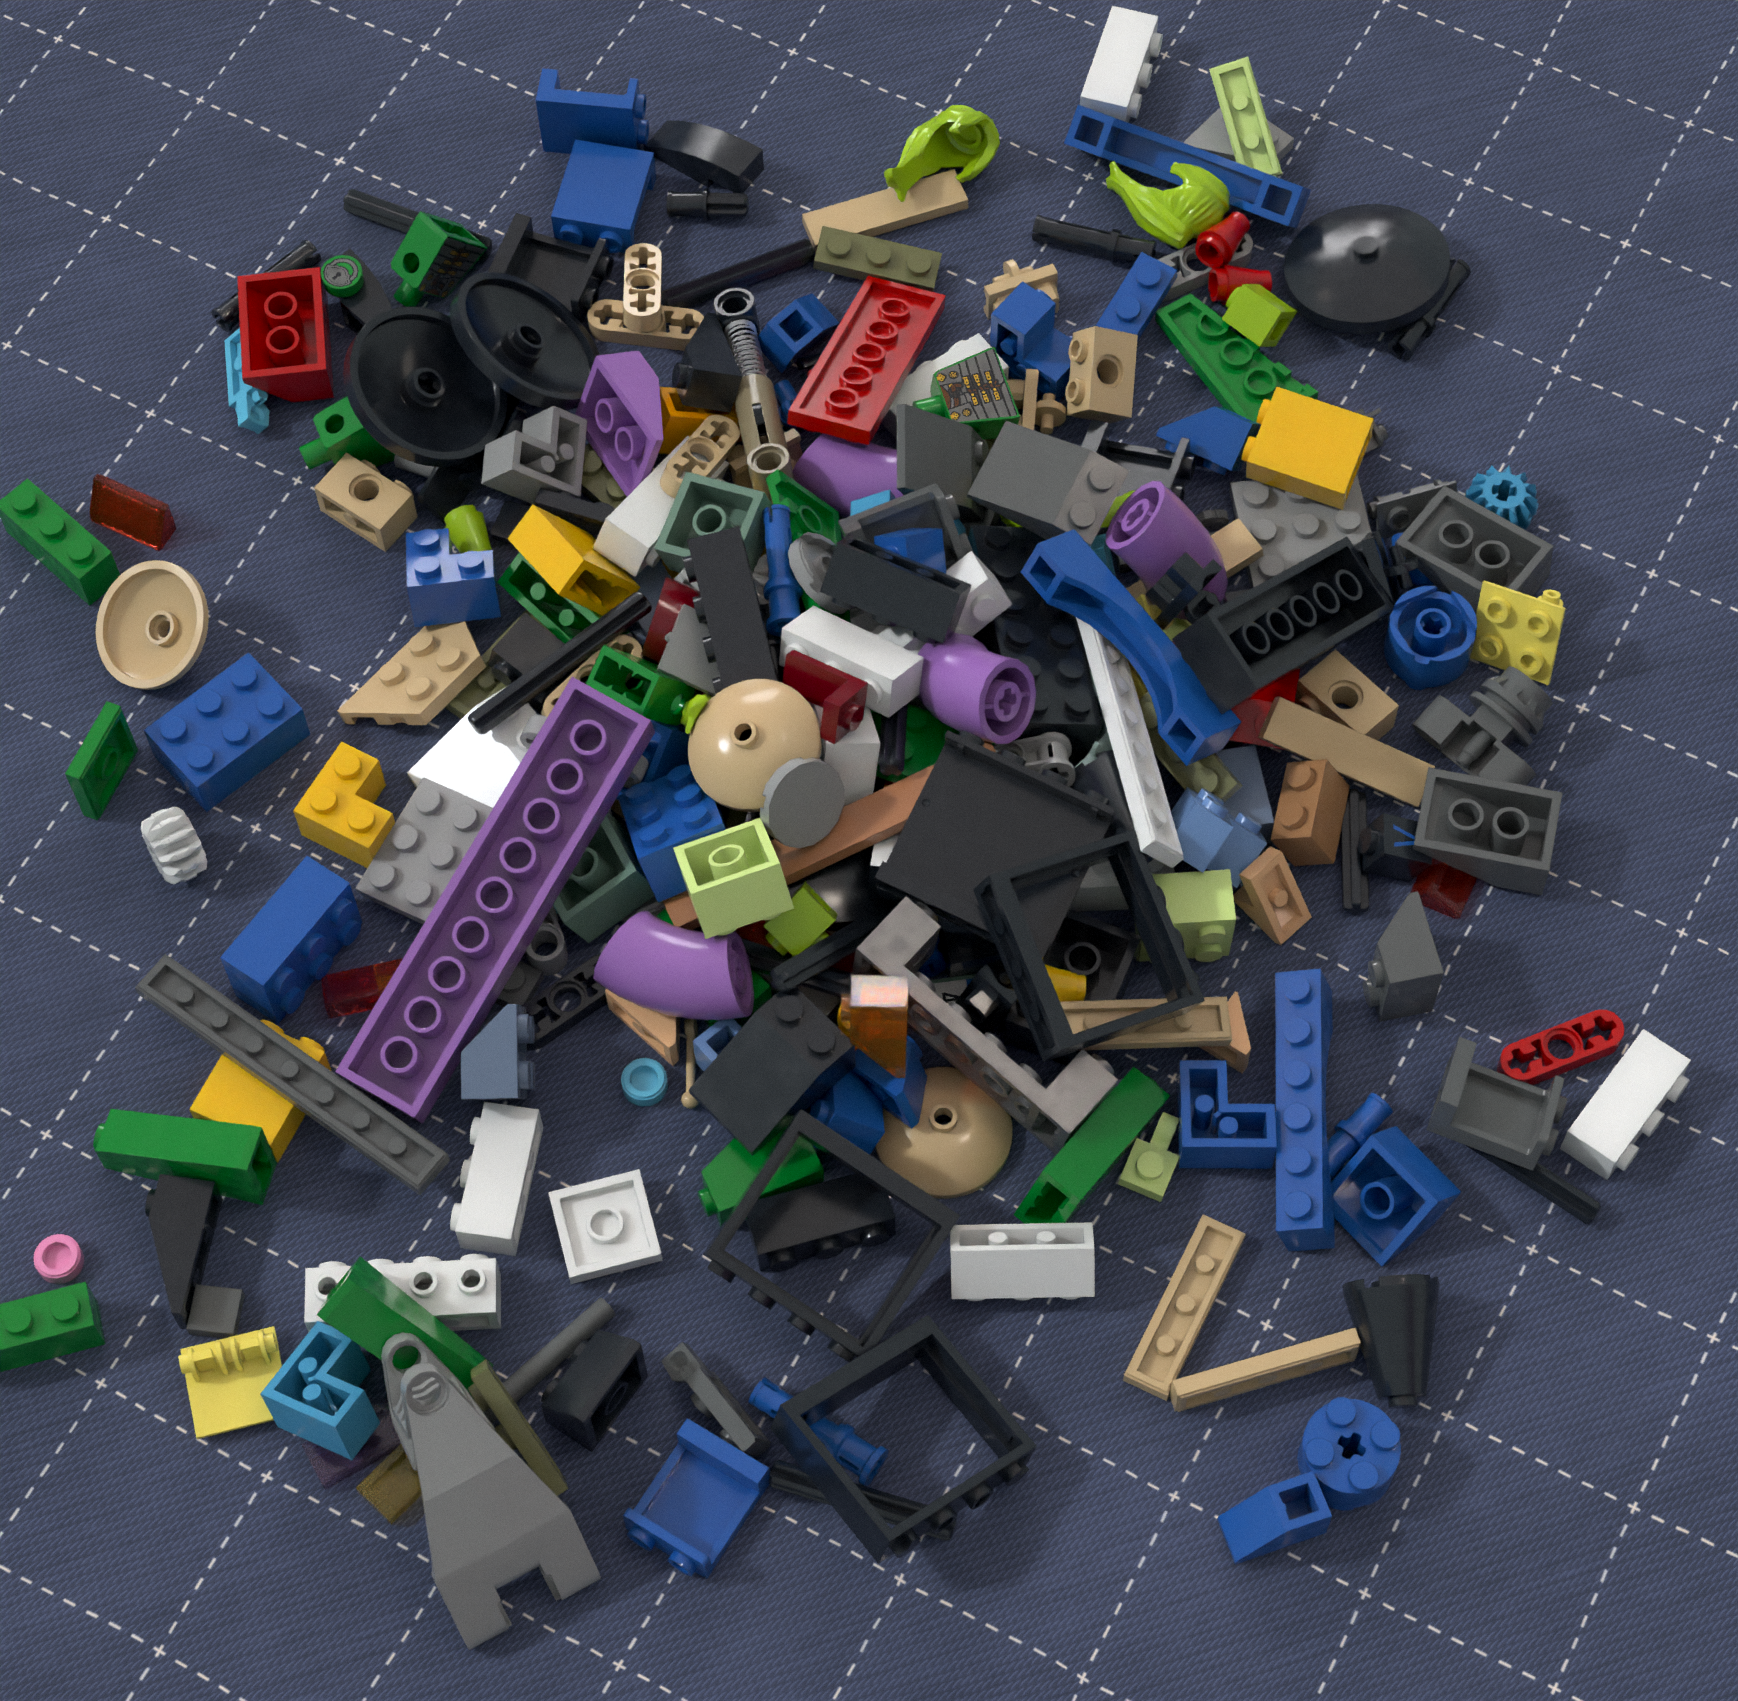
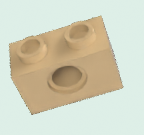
M1098 326L1073 333L1068 351L1071 360L1070 376L1065 391L1066 400L1068 401L1067 416L1108 422V424L1132 418L1138 335ZM1097 369H1098V371H1099V373H1100V379L1098 378V375H1097Z
M348 453L314 487L320 511L385 552L418 517L413 499L414 495L409 487L398 480L392 482L381 475L380 471L371 462L364 459L359 461ZM368 498H374V499L369 500V501H364L365 499H368Z
M1336 649L1298 680L1295 697L1297 705L1377 741L1394 727L1399 705ZM1342 703L1350 706L1351 708L1341 709L1337 707L1335 704Z

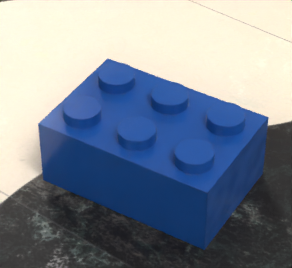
M250 653L244 655L144 729L155 758L206 812L310 735L303 709Z
M685 764L675 767L668 775L649 783L641 782L635 784L626 793L618 796L637 859L658 903L687 891L673 848L728 829L719 803L702 790L692 774L690 765Z
M306 856L220 957L236 997L277 1024L280 1023L287 1013L291 1014L296 1011L304 999L305 991L315 979L320 980L328 973L335 955L344 945H350L357 938L361 930L362 919L350 883L309 856Z

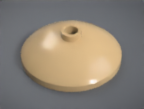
M160 560L146 561L134 565L123 572L112 583L98 611L96 643L104 666L114 678L130 687L153 690L176 682L189 671L202 651L208 631V606L200 584L186 569Z
M750 679L735 683L721 690L708 701L690 732L688 759L692 774L702 790L720 805L736 811L758 812L760 807L764 809L766 797L762 794L765 785L778 768L789 760L799 757L803 759L811 757L820 759L822 748L820 723L808 701L798 691L782 682L769 679ZM751 729L752 734L750 738L740 741L741 733L744 730Z
M933 1067L924 1069L927 1074V1082L919 1123L911 1129L883 1109L885 1133L875 1146L877 1155L881 1163L933 1198L949 1199L971 1194L992 1181L1006 1163L1012 1144L1011 1116L957 1068ZM939 1115H947L951 1118V1122L941 1125L935 1119Z

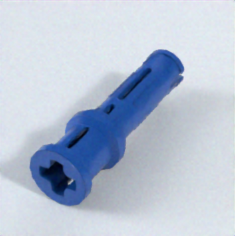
M774 504L771 505L773 516L770 513L769 507H765L762 510L769 578L763 588V595L769 602L770 617L766 620V630L774 636L781 637L782 628L801 615L799 599L803 595V588L796 580L788 558V550L792 543L790 508L785 505Z
M764 1377L754 1388L748 1403L775 1418L780 1405L794 1396ZM824 1417L809 1426L836 1461L859 1477L858 1481L861 1485L868 1486L872 1482L888 1456L889 1450L884 1446L876 1448L854 1433L855 1428L850 1424L845 1425L841 1423L837 1425Z

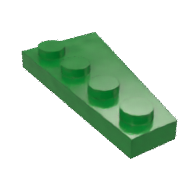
M1191 293L1156 311V323L1223 408L1256 422L1263 400H1271L1276 387L1317 400L1318 391L1309 384L1305 386L1291 377V370L1279 361L1275 364L1259 352L1260 347L1250 339H1242L1230 329V325L1223 321L1221 316Z
M779 469L765 478L773 505L781 504L790 508L792 543L807 532L821 534L835 545L842 540L841 529L838 523L839 512ZM803 589L801 597L806 611L812 606H816L851 623L850 610L843 614L831 613L819 606Z

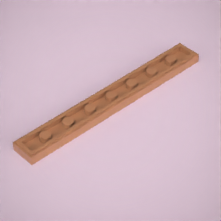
M984 741L983 747L996 752L991 742ZM934 765L844 806L838 822L830 833L814 845L794 848L785 846L775 839L772 840L771 843L779 859L786 884L789 885L902 832ZM688 891L662 901L674 926L688 930L700 927Z

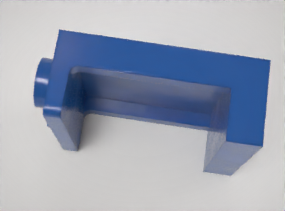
M542 68L536 96V107L543 152L571 154L575 139L640 150L641 144L648 143L649 120H643L646 114L647 98L646 94H640L639 79L630 78L625 95L561 90L558 70Z
M575 139L551 214L554 238L592 248L595 247L599 238L607 239L610 253H625L630 246L635 245L634 229L647 189L653 190L656 181L654 152Z
M687 1418L677 1432V1446L634 1510L627 1508L623 1514V1520L626 1529L629 1530L627 1536L635 1544L648 1551H651L655 1546L669 1555L668 1562L683 1574L692 1576L696 1572L708 1579L769 1486L770 1473L769 1467Z

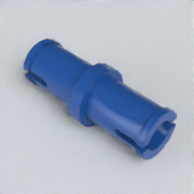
M1370 1093L1365 1102L1347 1120H1340L1334 1126L1335 1133L1327 1141L1331 1179L1351 1156L1363 1146L1380 1124L1393 1113L1389 1104L1377 1094Z

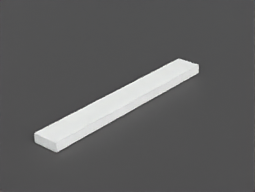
M1076 617L1140 850L1173 868L1184 859L1127 658L1110 640Z

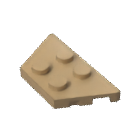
M466 622L424 626L337 710L343 722L355 724L358 717H373L378 725H394L400 722L407 725H427L486 668Z

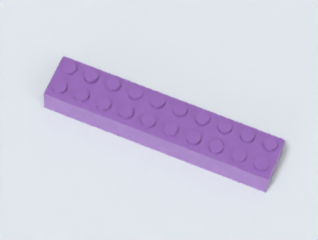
M571 677L335 1072L418 1122L424 1123L461 1060V1051L474 1039L655 734L651 720Z

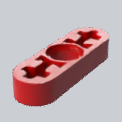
M1601 1009L1536 1033L1506 1046L1498 1061L1497 1072L1515 1080L1535 1085L1553 1078L1555 1075L1558 1076L1591 1063L1617 1050L1624 1035L1623 1022L1615 1013ZM1598 1025L1602 1031L1608 1029L1611 1031L1607 1041L1601 1035H1597L1588 1039L1585 1048H1583L1582 1040L1592 1035L1595 1026ZM1553 1040H1564L1571 1045L1573 1055L1567 1059L1556 1058L1549 1052L1548 1044ZM1536 1048L1538 1049L1539 1059L1529 1063L1526 1073H1522L1519 1068H1510L1513 1058H1516L1520 1063H1525L1534 1059L1537 1051Z

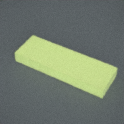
M1249 57L1209 69L1236 162L1276 177L1282 176Z

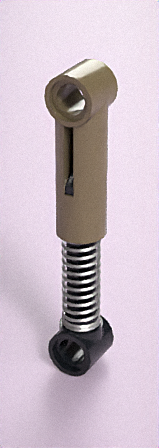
M730 288L717 295L714 300V311L742 374L734 405L752 489L765 492L773 504L765 478L777 469L793 480L794 475L772 381L766 376L762 352L759 346L760 325L754 296L746 289ZM767 435L768 443L761 445L759 437Z

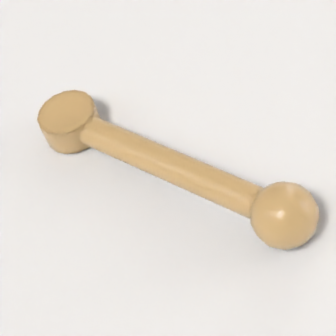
M686 1019L684 1024L687 1036L686 1092L682 1095L681 1101L684 1107L692 1109L699 1103L689 1093L690 1087L695 1083L693 1040L698 1035V1025L695 1019Z

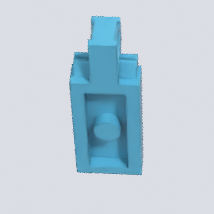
M239 328L224 340L229 407L236 410L239 427H244L259 434L269 426L270 410L264 404L267 401L268 394L243 382Z

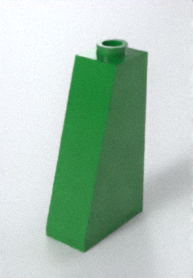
M1133 1067L1045 1167L1013 1215L1024 1224L1068 1223L1136 1141V1138L1153 1121L1170 1095L1161 1089L1152 1078L1145 1076Z
M110 1109L106 1123H101L98 1126L93 1142L94 1150L105 1169L157 1181L160 1174L213 1181L216 1183L221 1196L259 1205L264 1203L277 1165L262 1127Z
M361 1256L330 1291L317 1313V1316L380 1360H382L383 1346L389 1338L402 1332L412 1333L420 1338L467 1390L469 1386L474 1384L471 1379L470 1370L486 1360L478 1351ZM407 1345L400 1347L393 1355V1365L399 1369L411 1367L418 1359V1349ZM487 1360V1361L489 1362V1364L491 1365V1367L493 1368V1365H494V1364H492L489 1360Z

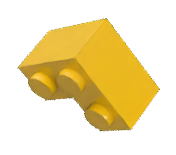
M341 741L293 810L302 836L366 868L372 862L395 824L393 813L373 804L386 786L379 760Z

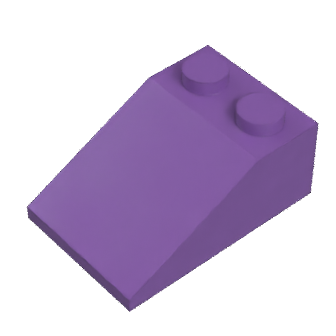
M640 351L597 355L575 415L587 419L586 439L627 497L651 473L664 440L659 378Z

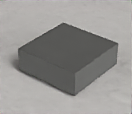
M196 1284L186 1328L189 1335L216 1338L236 1336L245 1298L243 1290Z

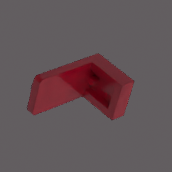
M791 650L786 654L782 683L798 691L808 702L823 708L820 728L821 738L836 744L847 733L855 731L864 717L868 682L796 650Z

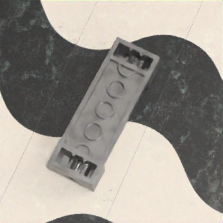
M906 896L857 947L851 973L857 976L858 983L1057 1155L1113 1091L1118 1081L1113 1076V1068L1101 1056L1097 1054L1090 1056L1082 1049L1045 1089L1041 1085L1042 1079L1031 1067L1024 1063L1016 1064L1005 1054L1007 1050L998 1038L988 1032L983 1035L970 1024L971 1017L961 1006L954 1002L947 1004L935 993L936 987L930 979L918 972L919 968L933 955L941 926L937 923V916L928 906L921 902L915 904Z

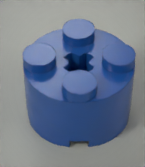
M1436 586L1417 587L1404 593L1397 600L1390 614L1383 647L1385 659L1391 670L1414 690H1424L1427 687H1439L1449 684L1462 675L1468 667L1476 638L1477 617L1470 603L1456 592L1451 591V594L1437 591L1438 587Z
M1337 1397L1317 1410L1308 1421L1298 1451V1468L1301 1475L1314 1471L1328 1507L1337 1510H1353L1356 1507L1370 1505L1378 1501L1386 1493L1392 1482L1401 1455L1400 1431L1397 1425L1378 1407L1362 1400ZM1346 1450L1355 1453L1350 1460L1342 1456V1453Z

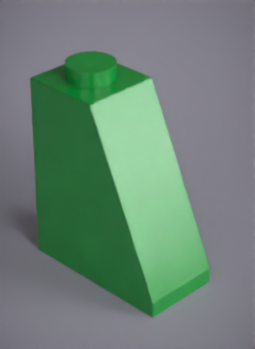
M787 1127L753 1156L734 1138L701 1171L704 1189L697 1192L707 1217L715 1214L720 1226L723 1225ZM801 1136L798 1137L758 1199L824 1182L823 1167L810 1142Z

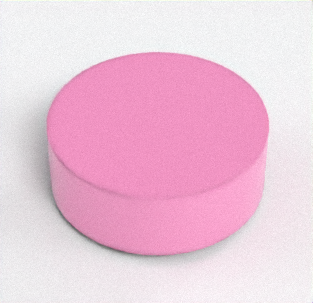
M64 1234L51 1235L39 1243L34 1252V1265L41 1277L49 1283H67L77 1277L83 1268L84 1255L81 1248L72 1237Z

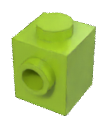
M1243 284L1242 287L1236 288L1226 302L1228 309L1222 320L1259 347H1274L1281 339L1297 311L1260 284Z
M806 882L791 895L794 909L783 912L774 919L766 920L764 927L769 931L765 938L782 955L789 951L795 956L828 937L829 935L825 930L836 920L838 915Z

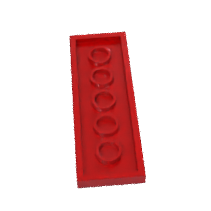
M867 276L789 408L787 424L804 428L810 432H820L839 437L848 442L869 445L943 313L946 295Z

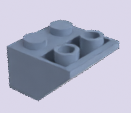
M507 1004L461 1051V1099L471 1101L527 1100V1090L535 1089L534 1062L527 1061V1044H534L535 1024L534 1016L526 1014V1007L518 1004Z

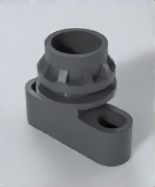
M1508 666L1500 676L1486 679L1480 688L1484 695L1473 691L1469 696V700L1477 709L1471 717L1449 700L1438 695L1412 724V727L1422 738L1468 775L1527 786L1536 776V773L1508 747L1513 741L1523 747H1528L1533 742L1528 732L1537 735L1543 727L1544 714L1553 705V702L1546 692L1532 679L1518 669Z

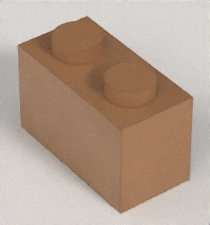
M1327 759L1289 762L1286 765L1271 841L1294 866L1333 864L1335 861L1350 786Z

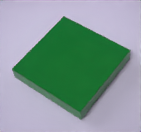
M108 701L103 706L65 773L83 815L94 820H98L102 816L138 752L121 706Z

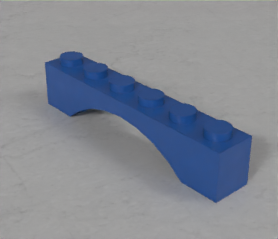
M1077 105L1064 144L1180 186L1183 184V179L1178 175L1170 173L1174 162L1201 167L1215 175L1226 185L1230 194V205L1293 228L1298 227L1311 192L1309 188L1081 105Z
M1070 530L1038 543L1021 573L1047 604L1066 611L1089 624L1110 640L1129 660L1142 678L1151 696L1157 715L1159 735L1183 763L1188 766L1222 750L1241 724V721L1232 710L1224 714L1220 713L1216 705L1207 696L1204 687L1191 667L1183 660L1179 649L1076 530Z
M1321 968L1275 973L1276 1232L1288 1251L1335 1248L1334 1198L1326 1129L1327 1059L1333 1033L1332 990Z

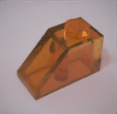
M851 975V994H841V1022H850V1042L895 1078H905L908 976Z

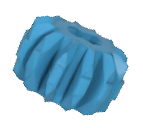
M1491 465L1486 475L1477 473L1472 480L1471 486L1466 490V498L1524 530L1530 526L1531 520L1536 515L1538 509V499L1535 498L1537 493L1536 485L1526 483V472L1517 476L1513 475L1510 465L1502 473H1499Z

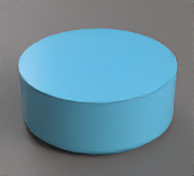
M650 1058L636 1059L630 1062L622 1072V1090L625 1097L631 1103L637 1106H651L661 1101L668 1089L667 1074L664 1067L656 1060Z

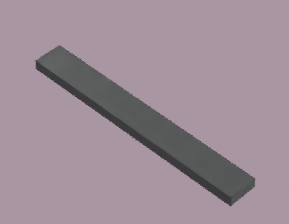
M165 954L136 985L135 989L141 997L418 1195H421L450 1161L449 1155L168 955Z

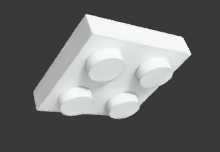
M639 1169L548 1192L571 1284L663 1261Z

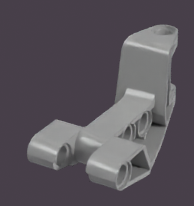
M402 1332L389 1338L383 1346L381 1355L389 1410L394 1428L414 1471H418L432 1562L431 1576L467 1648L471 1650L505 1632L512 1625L500 1602L501 1599L496 1589L539 1567L551 1593L557 1601L559 1599L564 1600L601 1580V1576L566 1503L498 1435L492 1423L458 1378L419 1337L412 1333ZM407 1345L417 1348L419 1354L414 1365L406 1369H399L393 1365V1355L400 1347Z

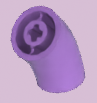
M822 434L807 448L793 469L794 481L837 510L841 518L850 516L851 501L889 489L896 498L903 496L897 489V449L880 446L872 442L869 445L852 443L839 437Z
M1151 481L1133 492L1119 507L1110 522L1106 532V544L1138 575L1147 592L1185 552L1203 569L1214 559L1222 567V570L1203 590L1214 593L1220 603L1224 598L1228 580L1222 555L1207 529L1188 506L1161 481ZM1183 610L1175 617L1187 620Z
M954 633L944 643H926L918 652V655L924 657L919 686L920 692L917 697L933 717L959 732L961 730L978 736L983 741L995 744H1009L1020 737L1030 722L1036 698L1034 677L1026 664L1018 659L992 653L987 650L983 643L966 634Z
M641 911L629 918L617 930L602 951L594 969V979L598 984L631 1003L665 1015L695 1020H725L748 1017L752 1014L754 989L750 963L745 946L735 931L728 935H717L705 939L703 932L674 926L657 918L648 911Z

